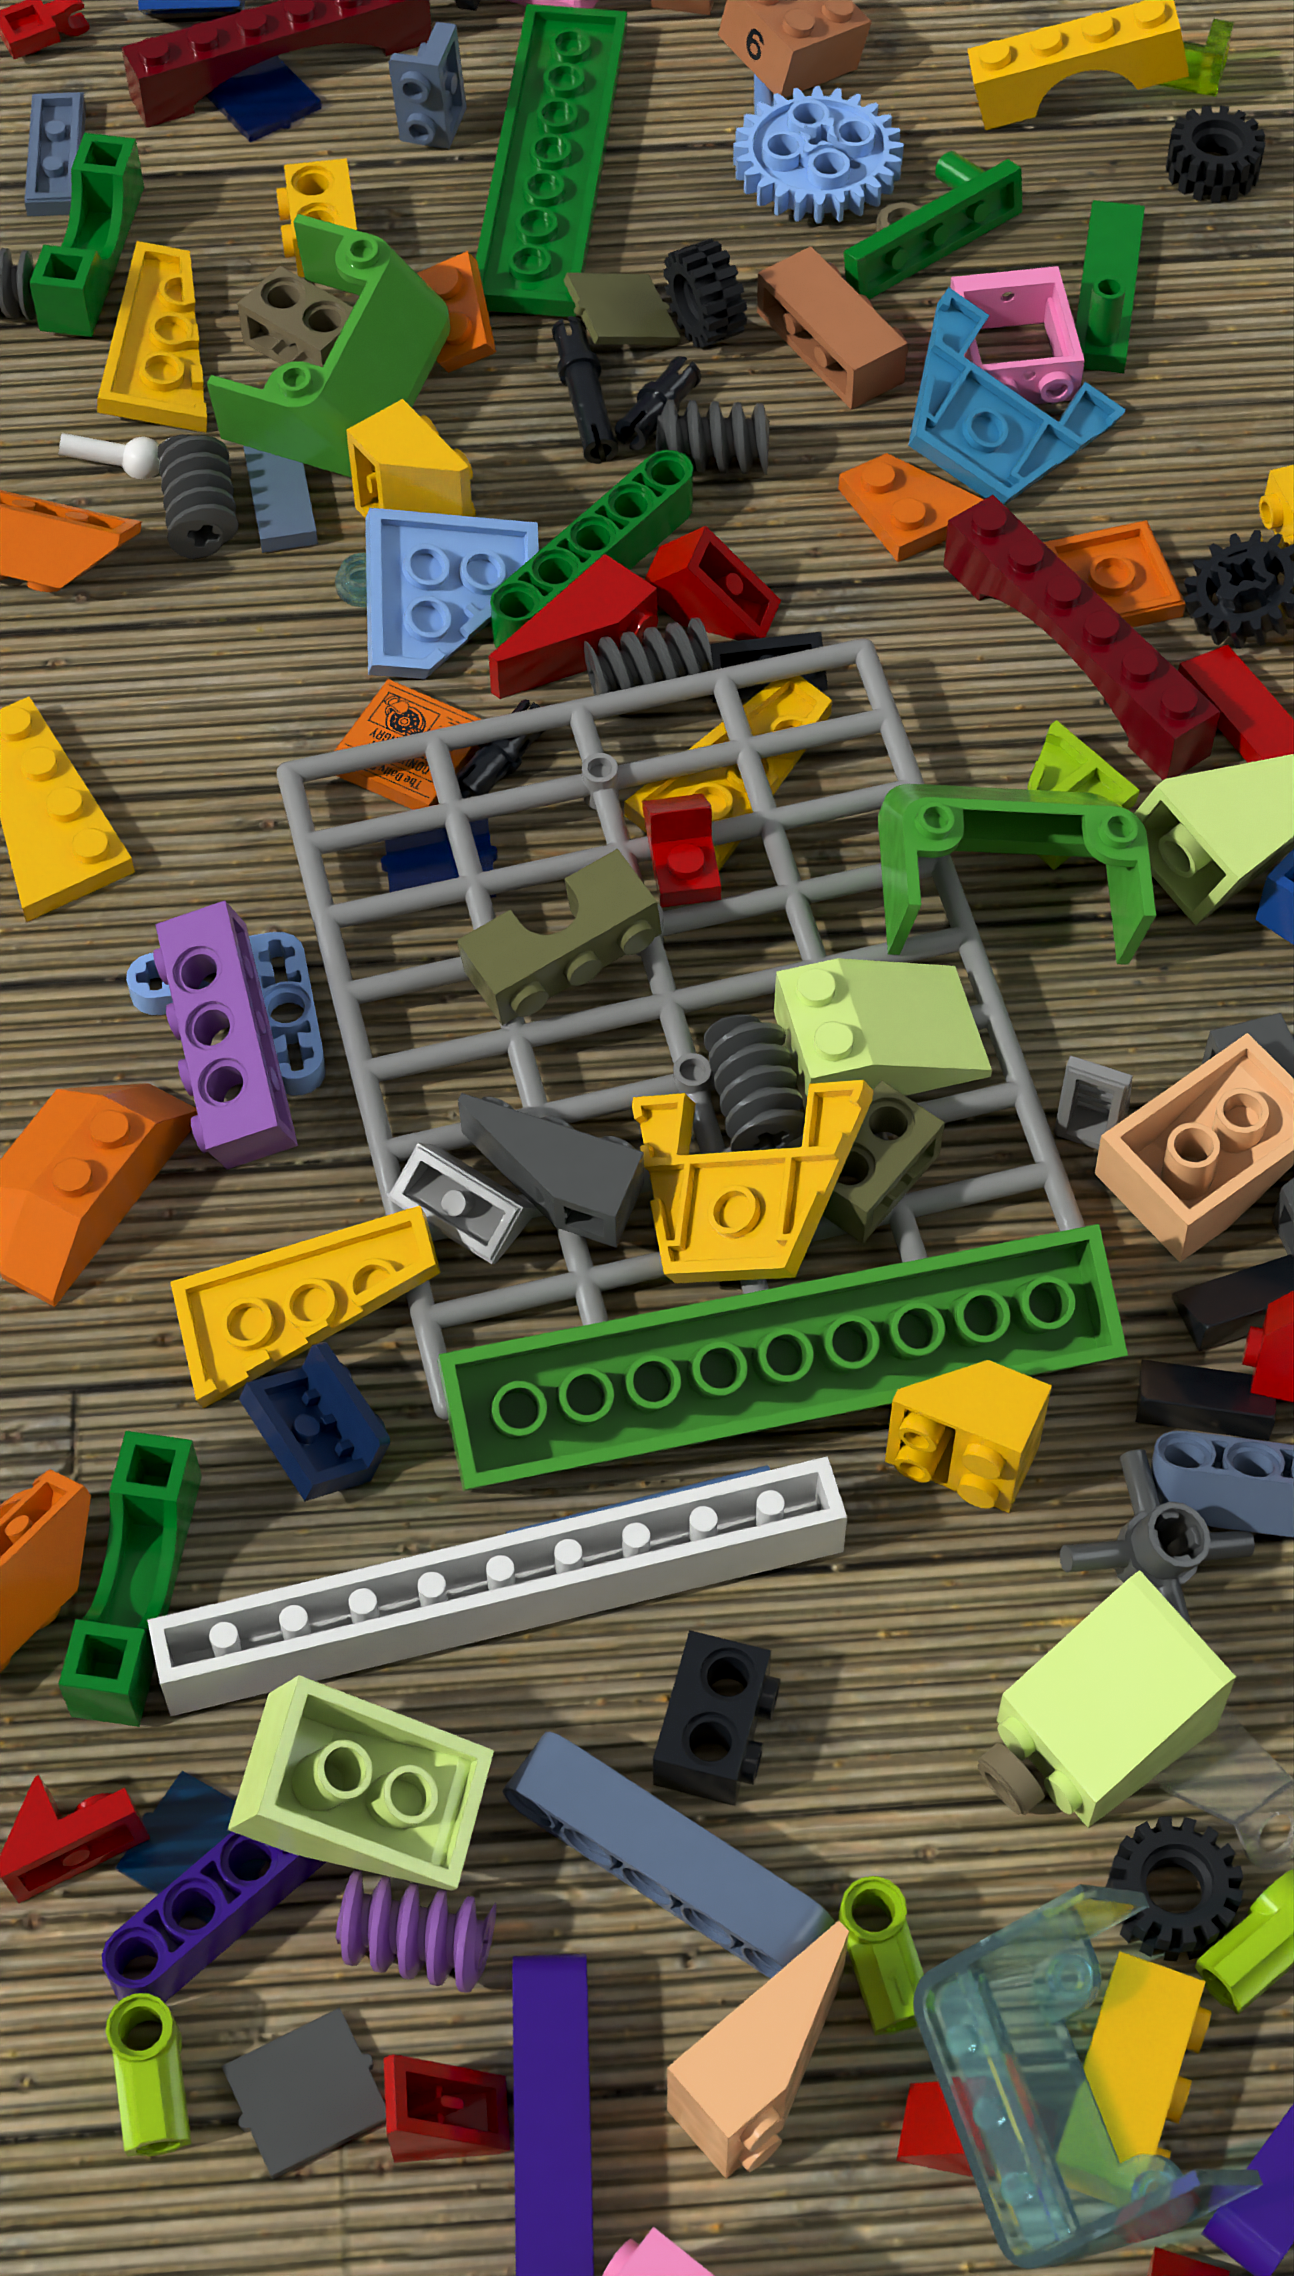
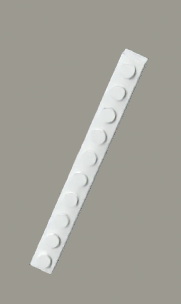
M827 1456L169 1614L147 1621L160 1686L170 1716H175L269 1693L298 1675L318 1681L844 1552L847 1515Z

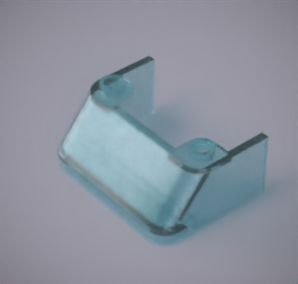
M1079 1884L930 1969L920 1979L915 1990L913 2000L914 2015L997 2243L1005 2257L1021 2268H1053L1165 2235L1263 2186L1258 2170L1194 2169L1183 2175L1174 2162L1156 2154H1141L1122 2163L1119 2162L1065 2022L1087 2010L1095 2001L1100 1990L1101 1969L1090 1939L1149 1907L1143 1892Z

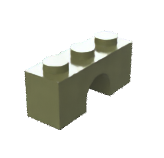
M618 848L564 879L570 911L575 917L574 921L564 930L548 935L531 932L519 922L510 909L457 940L464 972L502 1026L518 1016L526 1017L534 1014L545 1005L549 998L572 985L580 986L591 981L600 972L601 968L624 955H634L643 951L652 943L655 937L662 934L656 899Z

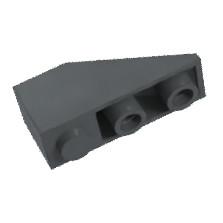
M461 1093L458 1099L462 1133L556 1228L617 1248L644 1185V1152L636 1150L631 1144L617 1137L604 1136L599 1138L575 1130L569 1123L556 1117L545 1116L538 1118L516 1111L508 1103L498 1098L483 1097L480 1099Z

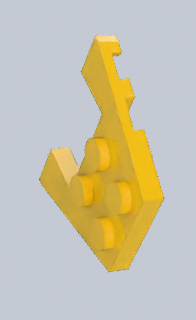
M865 1080L809 1084L802 1146L798 1148L689 1155L696 1103L685 1093L633 1097L634 1119L640 1124L644 1145L640 1146V1151L644 1152V1168L649 1171L654 1200H651L650 1204L664 1274L674 1283L795 1278L873 1100L874 1090Z

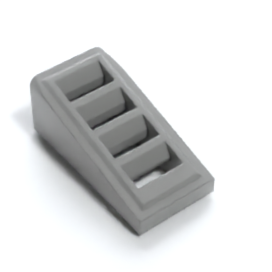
M1070 1055L1066 1065L1054 1134L1099 1150L1101 1135L1127 1118L1133 1075Z

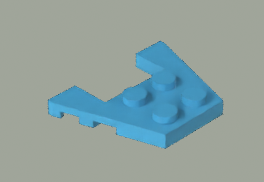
M948 287L937 303L908 446L985 499L994 495L1005 506L1113 427L1126 409L1087 382H1084L1059 421L1043 412L964 357V354L989 315Z

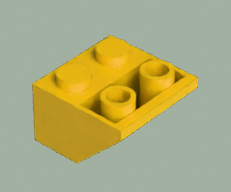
M403 399L346 429L355 508L364 518H366L369 508L476 517L470 480L473 478V470L469 460L458 448L452 449L439 436L435 425L426 415L419 416Z
M985 1360L900 1388L892 1400L885 1462L894 1465L899 1473L911 1480L923 1483L933 1481L957 1491L958 1495L971 1505L985 1509L995 1507L1009 1513L1038 1451L1052 1385L993 1361Z

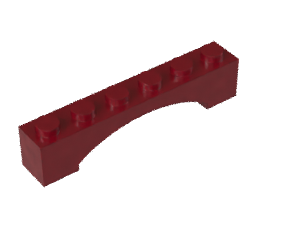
M280 0L256 8L245 9L239 13L205 23H197L191 27L157 37H149L140 42L121 47L129 94L146 128L195 114L194 105L218 85L255 64L287 52L328 44H363L380 47L387 57L393 53L420 47L421 43H427L432 33L430 0Z
M994 495L989 496L948 520L943 566L978 601L990 596L1004 602L1025 615L1055 640L1084 671L1106 700L1129 738L1128 747L1162 780L1177 777L1211 756L1220 710Z

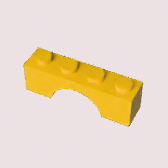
M1143 0L1131 5L1094 13L1083 18L1042 27L1035 31L991 41L967 49L973 84L985 130L1036 117L1039 105L1046 93L1061 80L1080 72L1091 70L1114 72L1128 79L1137 90L1189 77L1183 38L1174 0Z

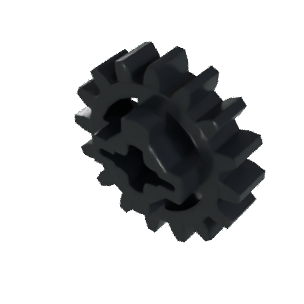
M1254 530L1250 540L1247 542H1241L1240 537L1235 533L1230 535V546L1225 549L1214 543L1211 544L1209 549L1212 558L1209 561L1195 559L1193 566L1197 576L1185 578L1184 584L1188 596L1184 597L1189 615L1193 618L1200 634L1210 631L1214 644L1220 645L1228 636H1231L1235 648L1242 649L1247 637L1255 636L1257 643L1262 646L1266 644L1267 632L1274 630L1276 633L1284 636L1288 633L1284 621L1287 618L1294 619V544L1286 547L1283 536L1278 533L1268 542H1264L1261 531ZM1280 572L1285 576L1283 586L1279 584L1277 577ZM1214 593H1216L1219 602L1216 606L1212 603Z

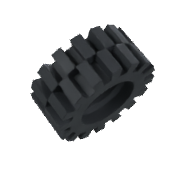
M1211 105L1202 106L1201 115L1194 109L1187 111L1185 119L1179 117L1171 131L1166 161V172H1169L1168 179L1171 184L1179 183L1178 191L1184 195L1193 190V199L1202 201L1203 195H1211L1210 203H1220L1221 195H1225L1229 202L1237 200L1238 192L1244 196L1251 192L1252 185L1256 186L1266 143L1264 142L1265 134L1263 129L1257 130L1259 123L1254 118L1245 122L1246 113L1241 110H1237L1234 116L1228 114L1229 107L1220 105L1219 113L1212 112ZM1205 152H1216L1226 156H1214Z
M707 239L670 252L664 261L667 267L663 269L664 278L669 282L668 285H665L666 294L672 298L673 303L669 304L672 313H677L678 319L676 322L680 330L685 328L686 339L689 342L693 341V346L697 348H703L743 333L745 330L744 325L747 324V317L743 313L747 311V302L741 298L744 288L742 283L737 282V268L735 265L730 266L731 256L727 250L722 251L721 243L713 241V239Z
M1172 1816L1159 1817L1155 1828H1150L1147 1821L1137 1826L1133 1837L1130 1838L1127 1835L1119 1845L1106 1884L1105 1899H1111L1108 1909L1111 1921L1114 1923L1120 1920L1123 1924L1120 1935L1128 1944L1134 1937L1141 1940L1143 1943L1139 1952L1150 1957L1154 1948L1164 1950V1961L1177 1962L1180 1952H1187L1189 1960L1201 1957L1206 1946L1211 1948L1224 1936L1225 1932L1229 1931L1241 1904L1244 1891L1239 1889L1243 1880L1241 1865L1232 1866L1236 1853L1228 1843L1219 1848L1215 1844L1219 1836L1217 1831L1208 1826L1204 1835L1194 1831L1197 1820L1184 1817L1181 1827L1172 1826ZM1166 1864L1179 1865L1188 1869L1200 1884L1202 1892L1200 1903L1192 1910L1184 1913H1172L1161 1909L1152 1901L1147 1891L1146 1879L1150 1872Z

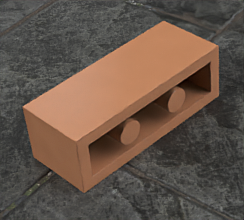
M811 246L758 272L757 313L851 410L904 383L908 345L901 331L896 327H891L874 310L869 299L862 294L859 295L842 278L838 268L830 262L827 263Z

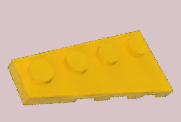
M137 241L97 397V413L206 433L207 409L203 393L204 380L199 355V333L195 317V295L190 251Z
M796 676L771 682L746 702L743 708L752 735L756 736L828 720L831 715L832 700L803 677ZM720 723L688 750L728 742L729 738L724 723ZM806 749L761 759L773 795ZM737 764L648 783L624 801V816L646 834L642 801L703 794L711 804L712 822L753 813ZM741 840L714 846L718 871L723 867Z
M30 696L1 708L0 820L22 910L27 923L135 873L132 857Z
M421 1205L171 1281L170 1284L194 1394L198 1404L203 1409L243 1387L247 1382L257 1379L311 1348L312 1345L318 1344L440 1274L428 1221Z

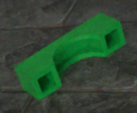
M84 133L71 168V208L64 240L61 246L43 244L29 284L40 331L92 337L141 199L144 182L136 138Z
M125 1431L109 1490V1534L100 1582L94 1600L86 1615L81 1619H75L58 1683L71 1717L140 1727L156 1663L147 1620L168 1615L202 1478L192 1440Z

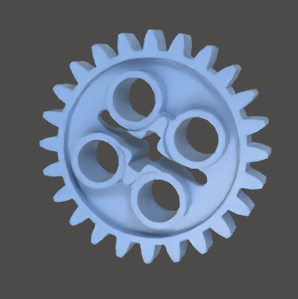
M820 86L814 87L812 96H804L800 89L794 88L793 99L790 100L776 93L774 94L773 107L762 102L757 103L756 115L745 114L744 127H737L736 142H734L733 165H736V180L744 181L745 194L757 193L758 206L766 205L772 201L775 202L774 215L779 216L787 209L794 210L795 221L799 222L805 213H813L816 223H822L824 214L832 213L835 219L841 222L843 221L844 210L850 209L853 213L861 216L864 211V202L878 207L880 206L881 193L887 195L893 193L894 181L900 180L904 144L900 143L901 131L900 128H891L892 116L890 114L878 116L879 104L876 102L862 107L861 94L858 93L849 100L842 99L841 88H836L830 97L823 96Z

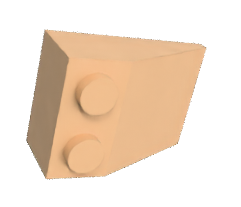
M1247 1033L1102 1134L1095 1175L1179 1262H1182L1228 1229L1294 1165V1078Z
M840 1921L835 1923L667 2067V2111L726 2179L742 2165L748 2172L755 2170L782 2143L777 2134L784 2127L843 1979L849 1931Z

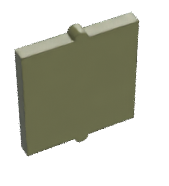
M566 274L563 281L576 305L574 313L582 317L594 344H678L681 337L668 313L670 306L662 301L649 274Z

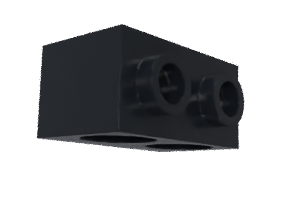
M689 1630L653 1757V1785L733 1806L736 1805L741 1783L754 1785L764 1743L753 1740L759 1717L768 1720L772 1719L781 1682L780 1678L770 1676L771 1650ZM721 1679H733L740 1682L745 1687V1690L738 1695L728 1697L714 1692L711 1689V1685ZM713 1742L723 1746L728 1751V1754L718 1761L709 1762L699 1759L692 1751L702 1743Z

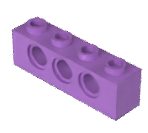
M224 900L155 924L160 948L154 949L153 957L160 978L164 984H169L173 1003L166 1005V1016L176 1039L181 1040L185 1059L178 1061V1069L184 1088L190 1096H194L198 1115L191 1117V1128L199 1149L203 1153L209 1152L226 1169H230L298 1146L246 923ZM216 973L215 979L210 985L199 989L205 977ZM230 1027L224 1040L218 1044L211 1045L214 1036L219 1031ZM243 1083L240 1093L234 1099L224 1102L228 1090L237 1084Z

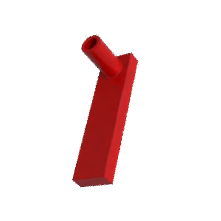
M1228 644L1180 663L1178 671L1220 710L1217 728L1247 763L1294 754V719Z

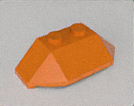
M0 490V580L12 577L27 581V586L36 591H60L62 587L85 574L141 532L142 521L125 519Z
M149 1083L56 1089L0 1159V1274L2 1279L55 1307L192 1130L191 1117L198 1115L196 1107Z
M51 1469L35 1479L32 1484L34 1487L18 1492L0 1504V1673L9 1664L11 1656L39 1629L49 1625L58 1616L61 1607L78 1591L91 1494L84 1485Z

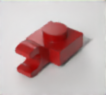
M25 0L0 10V37L14 60L61 42L58 32L68 36H79L86 33L90 26L82 12L70 16L72 13L85 8L82 0H53L46 4H43L41 0Z

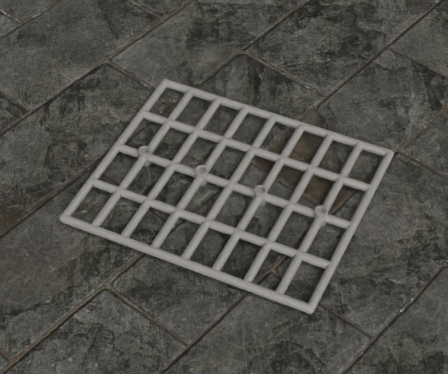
M860 638L286 761L277 768V779L386 1216L404 1210L387 1198L401 1174L399 1162L407 1161L410 1158L417 1143L433 1144L446 1152L473 1146L474 1144L462 1133L460 1122L393 1137L379 1082L508 1053L523 1108L516 1109V1111L538 1118L545 1116L556 1117L567 1123H573L632 1109L633 1097L685 1093L696 1103L693 1130L700 1149L699 1154L731 1152V1146L725 1147L711 1101V1091L716 1090L714 1085L715 1074L710 1069L708 1059L696 1053L684 1013L775 993L776 971L836 958L909 963L959 951L978 1002L977 1005L970 1006L978 1030L987 1028L1006 1083L917 1104L945 1123L1015 1107L1035 1163L906 1193L879 1226L890 1224L902 1263L928 1258L915 1218L1044 1188L1059 1231L1085 1227L951 855L948 854L938 858L918 857L919 879L933 877L951 928L908 937L900 955L888 954L887 942L826 955L810 904L883 888L881 863L801 880L785 830L880 810L885 796L894 787L902 784H925L877 651L871 640ZM856 664L872 707L871 711L756 736L752 735L737 689ZM714 694L729 738L728 742L618 765L611 755L604 753L594 720ZM571 725L582 761L581 774L470 798H462L449 751ZM881 733L898 781L786 806H776L761 759ZM426 756L439 804L315 831L303 782ZM735 764L738 765L753 813L713 821V845L717 846L761 836L777 886L721 898L718 901L703 902L663 911L658 904L662 934L655 937L647 948L636 954L642 958L652 995L530 1023H525L524 1017L518 1016L503 1026L500 1023L501 1029L372 1057L359 1004L470 979L464 972L460 956L353 980L340 928L466 901L473 929L475 930L496 918L490 895L565 879L617 848L644 883L638 863L652 860L648 837L630 839L618 800L619 789ZM583 798L589 807L597 810L607 845L483 872L469 822ZM446 828L459 874L458 878L334 905L322 854ZM786 910L802 958L801 962L681 989L676 988L663 946L664 936ZM660 1019L674 1064L673 1074L547 1102L533 1047ZM879 1132L874 1135L880 1139L889 1140L888 1136L895 1134ZM803 1135L791 1141L783 1148L801 1147ZM645 1168L644 1185L640 1193L653 1191L649 1171ZM523 1194L518 1195L522 1199L531 1203ZM536 1209L531 1219L544 1215ZM822 1216L811 1242L848 1233ZM429 1225L432 1241L449 1238ZM556 1228L568 1273L436 1304L434 1303L429 1280L405 1293L436 1415L441 1419L449 1420L437 1362L439 1354L447 1353L441 1329L576 1298L583 1326L609 1321L601 1292L666 1277L663 1272L660 1251L593 1266L586 1237ZM766 1279L739 1280L743 1294L769 1289Z

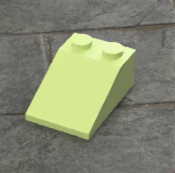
M836 958L776 971L774 1014L777 1024L784 1029L786 1034L784 1046L791 1053V1067L797 1075V1086L803 1098L805 1111L809 1084L865 1080L874 1090L881 1081H884L907 1096L991 1077L992 1068L955 966Z
M298 1675L268 1694L228 1830L295 1855L453 1891L458 1889L494 1750Z

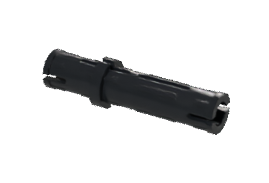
M569 316L568 319L572 330L571 335H567L563 318L558 320L552 328V336L560 356L557 370L560 381L568 387L583 446V456L590 463L600 464L602 462L597 446L599 444L603 445L606 460L610 461L618 453V443L613 434L601 390L599 377L602 371L599 358L590 349L587 328L583 319Z

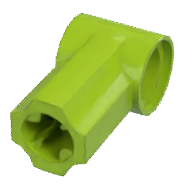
M1294 1869L1286 1872L1269 1886L1248 1910L1249 1916L1207 1950L1197 1960L1194 1967L1202 1980L1206 1981L1205 1988L1222 2006L1232 2009L1237 2015L1294 1967Z
M869 1876L853 1882L844 1892L837 1922L840 1921L849 1931L847 1951L874 2035H893L916 2028L918 2025L934 2019L937 2012L905 1918L907 1914L906 1900L900 1889L890 1880L878 1876ZM872 1904L878 1906L886 1912L890 1919V1925L880 1932L863 1930L856 1924L852 1917V1912L861 1905Z
M135 1993L127 1996L112 2008L106 2022V2036L113 2051L124 2152L128 2157H151L175 2152L183 2146L192 2144L180 2056L182 2051V2035L170 2009L160 1998L148 1993ZM144 2021H156L163 2025L162 2034L158 2042L151 2048L143 2051H134L126 2047L127 2037L137 2024Z

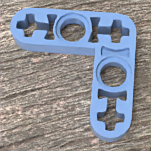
M285 932L251 935L249 939L285 1092L289 1095H305L313 1092L322 1084L325 1078L326 1066L304 948L294 935ZM153 953L140 956L132 962L127 971L126 980L132 1002L143 1013L165 1015L166 1005L173 1003L169 984L166 985L162 981V989L150 990V980L160 978L154 962ZM283 957L288 981L275 983L272 958ZM203 980L199 989L205 988L211 983ZM284 1003H295L304 1009L302 1016L290 1023L275 1021L270 1017V1014L278 1005ZM299 1042L304 1069L291 1071L287 1044Z

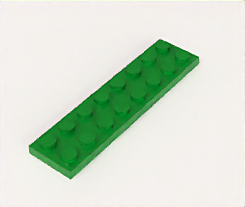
M535 4L526 5L476 254L488 311L577 317L574 313L576 305L563 280L567 273H584L628 28L627 11Z

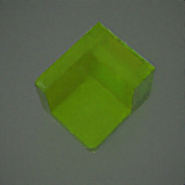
M1213 19L1206 45L1183 41L1189 77L1162 83L1159 86L1216 97L1227 64L1234 22Z

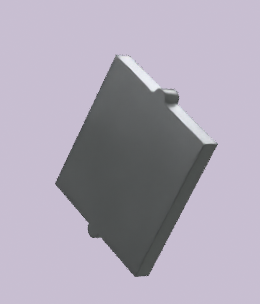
M340 2007L222 2066L243 2113L239 2117V2125L242 2131L252 2133L272 2180L386 2123V2104L370 2072L374 2066L372 2057L369 2054L361 2053Z

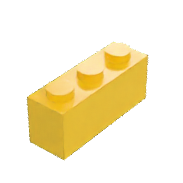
M1119 1951L1048 2178L1049 2183L1135 2214L1144 2192L1158 2196L1171 2155V2151L1158 2147L1165 2120L1179 2124L1192 2082L1190 2079L1179 2076L1186 2050L1199 2054L1212 2013L1211 2010L1199 2006L1206 1981Z

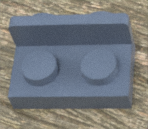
M436 22L428 42L421 43L418 55L393 53L389 60V70L400 140L413 144L450 149L467 105L456 24Z

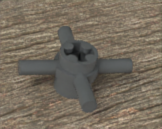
M1146 1450L1128 1451L1120 1456V1461L1135 1516L1120 1529L1116 1541L1063 1545L1060 1550V1564L1067 1573L1115 1569L1118 1578L1123 1583L1140 1570L1192 1627L1181 1586L1196 1573L1198 1564L1202 1561L1252 1556L1255 1549L1253 1535L1251 1532L1240 1530L1210 1533L1205 1520L1195 1509L1178 1502H1168L1160 1505Z

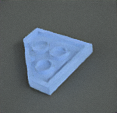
M369 508L365 518L368 675L426 679L491 622L490 601L492 593L539 552L538 523Z

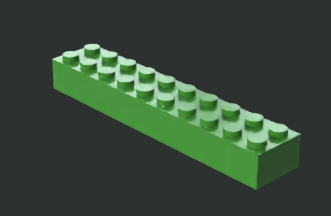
M1095 1224L442 1353L438 1355L437 1362L462 1490L464 1492L890 1406L897 1390L985 1360L993 1361L1033 1377L1112 1361L1128 1356L1100 1225Z

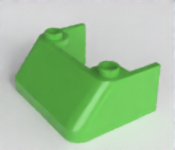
M297 214L293 223L305 280L359 295L323 367L302 361L285 363L273 371L263 390L215 375L210 376L207 381V387L221 439L352 477L346 429L401 399L411 408L413 407L450 333L449 311L444 300L380 237Z
M902 784L891 789L884 798L878 814L887 951L890 955L901 954L921 908L918 857L938 858L946 856L953 851L1093 857L1106 864L1117 964L1129 965L1156 917L1145 826L1134 813L1101 795L1086 792Z

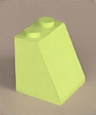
M1294 754L1166 778L1153 789L1134 814L1142 821L1147 832L1151 875L1195 926L1293 850Z
M1139 1570L1002 1694L997 1722L999 1723L998 1732L1004 1744L1018 1759L1025 1760L1029 1758L1045 1777L1044 1786L1053 1802L1066 1814L1070 1815L1075 1812L1089 1828L1216 1731L1236 1676Z

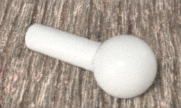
M61 434L58 454L60 456L123 467L129 476L137 479H148L159 474L160 461L157 453L158 445L160 444L151 438L137 437L125 445L71 434Z

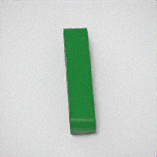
M662 450L648 456L499 585L492 593L490 601L492 635L495 648L497 649L604 554L631 570L682 525L692 514L693 465L691 460L685 454L674 450Z

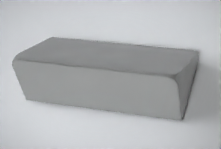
M417 1143L387 1198L404 1210L421 1205L426 1214L428 1225L490 1264L497 1263L529 1223L537 1209L531 1203L438 1146L425 1143Z

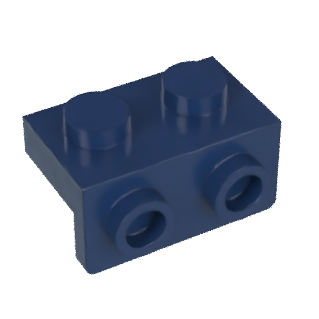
M327 1342L312 1345L302 1367L247 1382L239 1397V1401L304 1501L370 1482L391 1442L382 1419L372 1411L354 1384L348 1368L340 1363Z

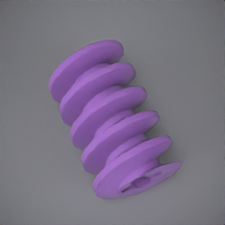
M355 1869L350 1876L342 1899L336 1928L337 1944L341 1943L342 1959L345 1965H358L369 1950L370 1964L373 1971L383 1973L388 1970L396 1956H398L399 1973L402 1978L410 1980L415 1978L426 1962L427 1978L430 1985H443L452 1970L455 1969L458 1990L468 1993L472 1991L484 1971L492 1943L497 1906L495 1902L485 1920H478L475 1897L467 1895L457 1913H449L447 1890L439 1889L429 1906L423 1907L420 1906L419 1886L413 1882L409 1884L399 1901L392 1900L390 1877L382 1876L372 1894L364 1893L362 1871Z

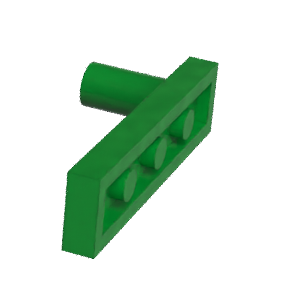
M954 151L945 153L936 165L935 175L938 180L953 190L844 250L846 282L859 295L862 294L870 300L1023 212L1022 167L1006 159L984 171Z
M1092 200L1075 326L1085 360L1083 369L1123 374L1125 372L1145 210L1143 205Z

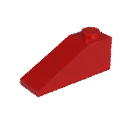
M604 554L489 655L491 693L502 699L587 671L584 641L591 645L596 655L598 642L601 637L605 636L611 637L619 649L621 636L624 632L630 631L634 632L642 644L645 629L648 627L657 628L658 625L657 588Z

